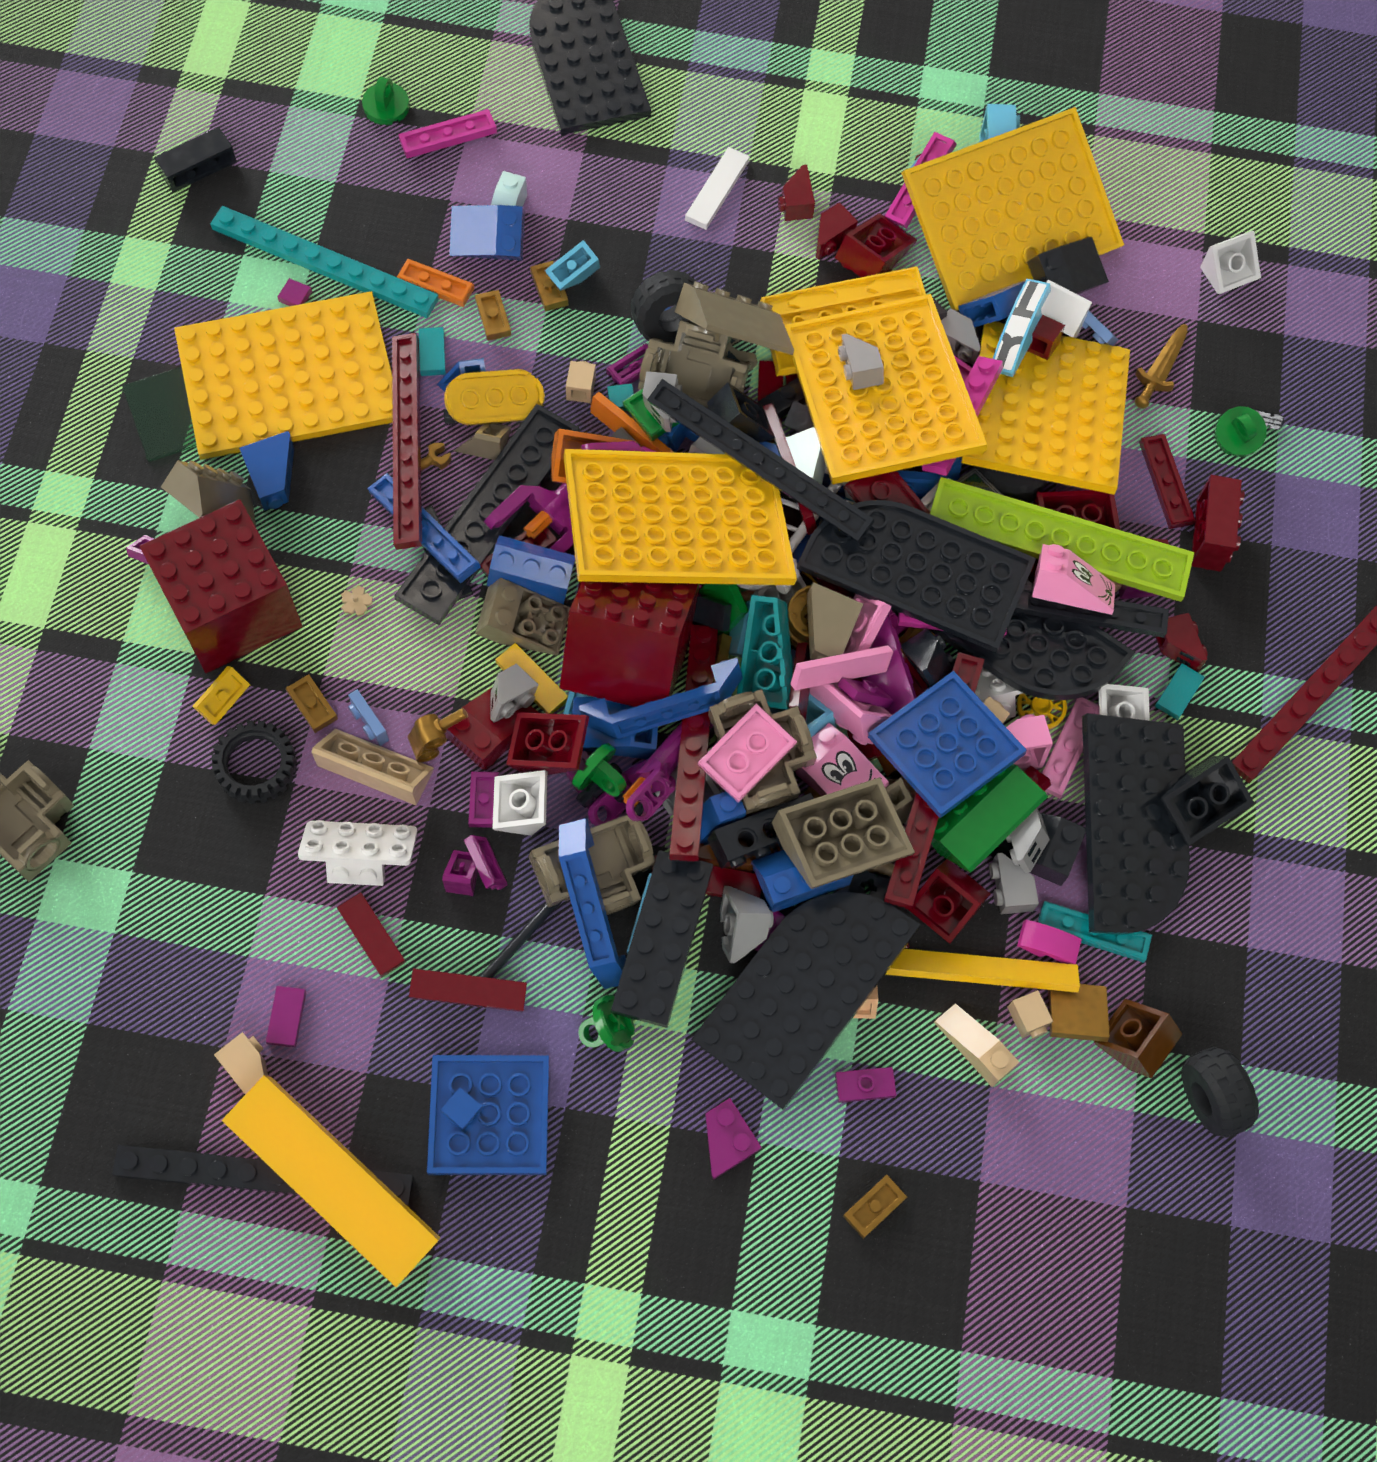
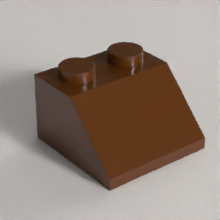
M1125 998L1109 1020V1040L1107 1042L1094 1041V1043L1130 1071L1152 1079L1183 1034L1169 1013Z

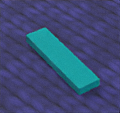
M1047 901L1042 903L1038 923L1082 939L1081 943L1143 963L1147 959L1152 934L1143 931L1130 934L1089 932V914Z

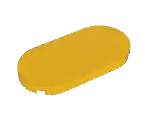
M522 369L464 373L454 378L448 384L444 394V402L451 417L465 425L524 421L536 404L543 405L544 389L541 382L531 375L532 373Z

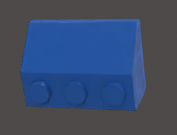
M499 535L490 564L487 586H490L499 578H503L564 605L575 562V555Z
M784 850L751 861L770 911L773 913L850 886L853 878L852 875L810 889Z

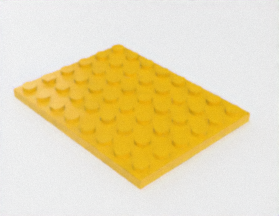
M1076 107L901 172L949 305L955 311L959 310V305L1026 281V279L1033 280L1027 262L1046 251L1091 236L1099 255L1124 246Z
M372 291L174 328L200 460L241 452L240 447L289 431L292 442L393 423L392 373Z
M931 294L785 325L794 349L792 358L832 485L987 451V442ZM842 334L851 335L878 347L884 366V384L853 390L851 381H846L843 367L846 365L845 361L841 362L838 354V346H842Z
M1000 322L984 324L979 356L993 359L1005 324ZM1062 336L1060 344L1048 360L1027 351L1013 377L999 375L977 417L987 442V451L962 456L961 463L1115 495L1118 488L1130 349L1100 344L1095 341L1081 340L1070 336Z
M565 449L564 465L579 582L795 585L797 577L780 491L728 455Z

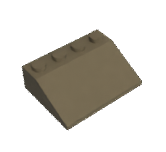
M697 281L694 282V285L684 283L675 313L706 330L793 355L794 349L781 315L772 310V305L761 301L758 302V305L751 303L752 299L739 294L737 298L730 297V292L720 288H716L715 292L708 290V285Z
M880 777L778 810L772 821L782 848L810 889L915 853Z

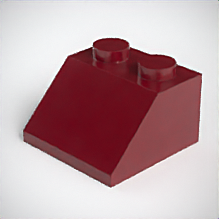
M946 859L935 869L916 894L912 910H908L948 943H951L977 913L991 893L953 862Z

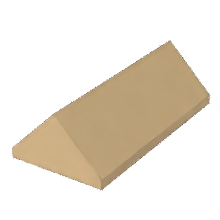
M334 729L312 748V755L318 767L413 805H417L434 767L417 762L338 729Z

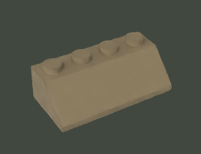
M178 460L161 486L162 489L199 518L240 499L252 522L256 525L251 489L243 483L245 479L233 471L228 473L221 468L215 470L206 464L202 467L191 460L189 463Z

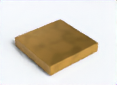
M1080 984L1078 993L1048 990L1049 1013L1053 1020L1050 1025V1037L1103 1042L1109 1040L1106 986Z

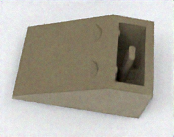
M499 578L487 589L475 634L499 644L512 646L516 643L523 649L558 655L570 607L503 578Z

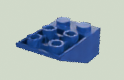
M574 697L572 714L581 715L580 705L593 700H599L600 698ZM606 700L611 714L623 709L634 708L633 706ZM587 726L583 751L594 753L601 745L609 743L616 749L615 756L647 760L657 750L658 727L617 739Z

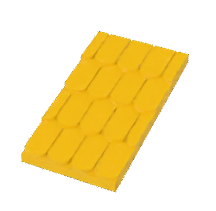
M917 266L761 297L760 301L772 305V310L779 313L784 325L918 297L926 295ZM770 349L777 376L797 374L792 355Z

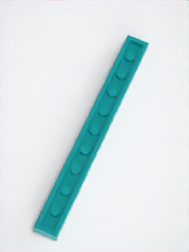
M225 206L220 208L210 223L214 231L364 293L372 291L374 297L427 319L439 301L438 294Z

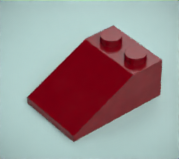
M878 213L846 234L835 259L841 262L843 267L859 275L860 278L890 272L915 245L917 239L881 213Z
M492 688L463 706L462 708L466 710L468 718L451 726L445 733L446 738L484 771L510 747L517 712L539 713L530 705L527 708L522 707L516 710L509 718L504 717L494 723L490 719Z
M517 712L506 765L521 773L546 770L547 775L579 770L589 716Z

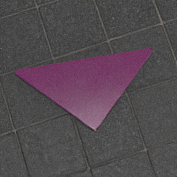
M887 615L870 647L872 649L889 645L893 650L887 671L864 676L861 679L862 682L868 680L879 686L894 700L890 708H885L893 715L917 697L912 685L914 682L907 663L904 662L900 650L902 647L897 632L892 627L889 615Z

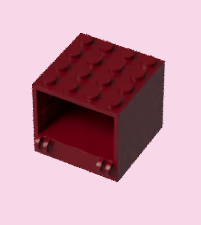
M240 499L139 546L205 674L303 627L289 588Z
M582 582L569 610L560 689L600 699L605 698L608 701L633 707L672 696L688 651L700 584Z

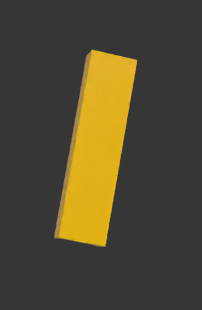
M263 1075L221 1120L396 1288L441 1238L272 1077Z

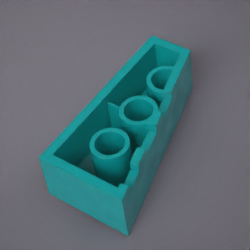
M751 595L740 668L743 679L738 684L737 694L744 692L754 693L762 689L769 709L782 711L789 709L790 684L793 675L787 602L775 597Z

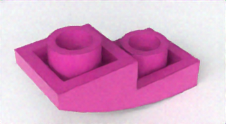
M1024 920L1017 946L1039 957L1047 955L1061 963L1076 965L1082 939L1045 924Z

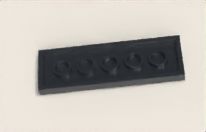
M659 850L611 1013L668 1028L714 866L711 863L700 860H670V853Z

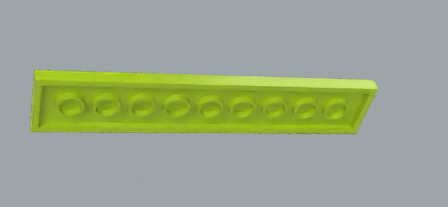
M940 477L930 515L1036 559H1039L1043 544L1060 545L1064 549L1072 551L1110 581L1180 602L1185 596L1194 556L1192 551Z

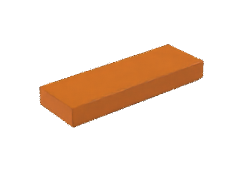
M410 259L406 260L397 278L438 294L440 299L461 307L466 305L474 290V284Z

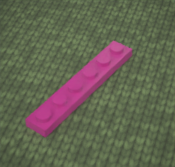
M978 356L964 382L977 417L1003 369V361ZM956 458L922 465V470L947 476Z

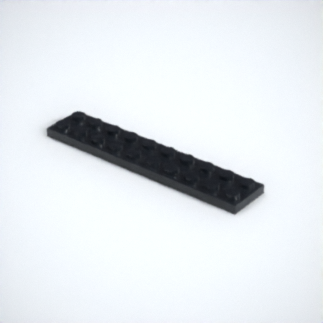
M538 404L535 405L444 528L479 562L480 566L487 556L494 551L499 535H506L529 502L527 501L500 527L493 530L484 523L485 519L520 485L541 487L552 471L551 458L554 434L558 429L580 432L578 426ZM427 550L395 593V600L440 625L481 567L460 584Z

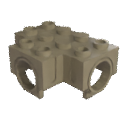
M684 319L679 323L675 343H667L657 338L649 340L641 365L638 389H643L647 371L677 374L678 383L682 385V392L708 408L707 402L727 382L744 393L751 364L737 362L735 359L727 357L728 345L732 337L706 330L692 321Z
M762 689L754 693L744 692L729 697L719 704L710 706L708 712L709 719L715 728L714 732L718 742L755 704L759 705L797 741V744L741 800L746 810V816L798 798L800 790L793 772L799 768L814 765L817 759L809 728L803 716L800 715L798 706L771 715Z
M29 760L8 779L0 773V855L28 882L72 844L54 824L61 819L60 817L64 813L69 812L74 807L68 797Z
M628 815L590 828L594 846L588 849L607 915L636 905L641 900L632 876L640 871L644 872L651 869L656 861L653 856L649 835L642 822L632 821ZM559 840L531 850L528 857L548 908L558 905L561 901L570 900L559 860Z

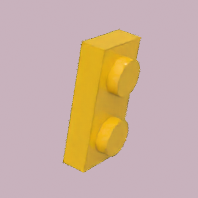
M227 666L192 707L210 724L216 725L250 684L234 668Z

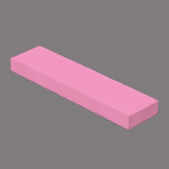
M887 645L797 663L790 685L794 690L839 682L842 677L854 679L884 673L889 666L893 650Z
M1083 697L1076 699L1042 772L1051 782V786L1045 792L1059 799L1062 797L1083 751L1082 716L1087 713L1099 715V705Z

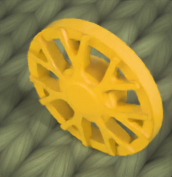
M1025 693L1019 694L1017 712L1020 718L1025 716V714L1047 716L1051 722L1047 724L1048 729L1055 728L1063 721L1067 712L1066 700H1060V702L1053 704L1052 700L1035 697L1031 701L1024 695ZM1022 704L1031 705V710L1023 711ZM1052 709L1061 711V716L1058 717L1051 714Z

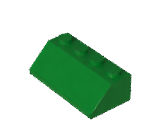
M1012 764L943 817L938 818L931 844L938 854L971 873L1048 798V795L1017 765Z

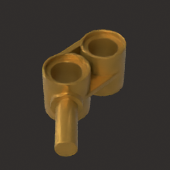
M464 708L443 719H439L436 714H428L415 721L407 738L417 762H427L439 755L438 747L447 742L445 736L447 729L468 718Z

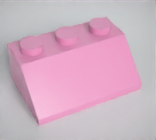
M839 682L809 688L810 694L833 712L836 719L835 723L841 728L849 730L853 734V739L862 745H867V743L874 744L868 738V733L892 716L883 707L853 701L839 688Z

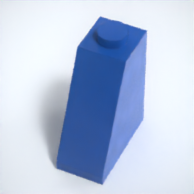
M1025 281L959 305L960 314L970 318L974 327L1009 317Z
M289 431L240 447L242 457L263 510L276 509L289 502L294 445Z
M727 792L709 797L703 804L700 843L708 845L707 838L714 830L746 818V810L742 801L738 803Z

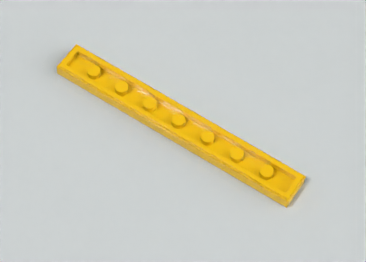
M904 949L885 974L1077 993L1080 988L1078 965L914 949Z

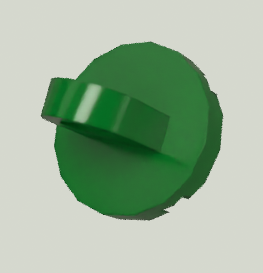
M380 76L377 83L367 89L362 99L363 110L367 118L376 124L391 125L393 121L403 120L409 112L410 103L407 92L401 86L392 83L390 78Z
M1238 406L1229 409L1219 418L1214 436L1217 445L1223 452L1237 457L1252 455L1263 445L1266 439L1267 427L1264 418L1257 411L1249 407Z
M609 743L601 745L586 760L584 770L580 769V771H577L573 777L572 784L581 791L593 781L607 794L613 797L619 796L626 789V781L618 771L608 764L616 749Z
M605 995L597 999L592 1009L593 1017L581 1023L578 1034L579 1039L585 1046L593 1048L606 1044L614 1052H622L633 1045L634 1040L631 1039V1036L635 1034L633 1020L611 1013L614 995ZM591 1025L596 1027L598 1032L597 1040L592 1039L589 1035Z

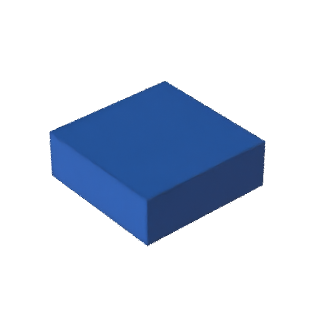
M460 1087L443 1106L441 1112L464 1131L483 1106Z

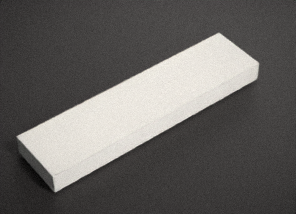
M728 147L686 213L685 221L707 230L747 166L750 156Z

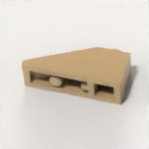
M956 1003L934 1021L937 1027L992 1088L1019 1064V1061L999 1039Z
M242 1032L214 1054L245 1095L263 1075L268 1076L265 1059L260 1054L264 1048L254 1036L248 1039Z

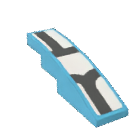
M1026 279L1009 314L993 359L1003 361V369L1000 374L1011 377L1015 375L1033 341L1032 333L1042 316L1041 308L1051 291L1050 283Z

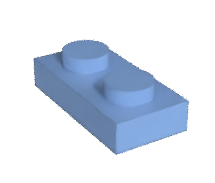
M1088 311L1082 326L1085 329L1090 326L1095 331L1092 336L1100 344L1106 342L1108 345L1113 346L1119 339Z
M358 689L348 694L351 702L348 708L356 720L361 718L365 725L362 728L369 740L375 739L379 746L388 742L389 738L385 728Z

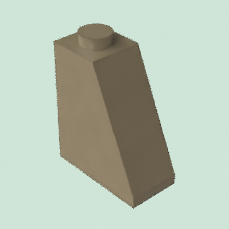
M814 582L807 593L810 658L816 660L844 653L863 603Z

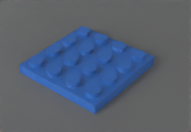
M954 671L868 733V738L939 818L943 817L1023 757L1027 751Z
M433 1055L427 1174L547 1175L549 1055ZM460 1087L483 1106L464 1131L441 1112L443 1106Z

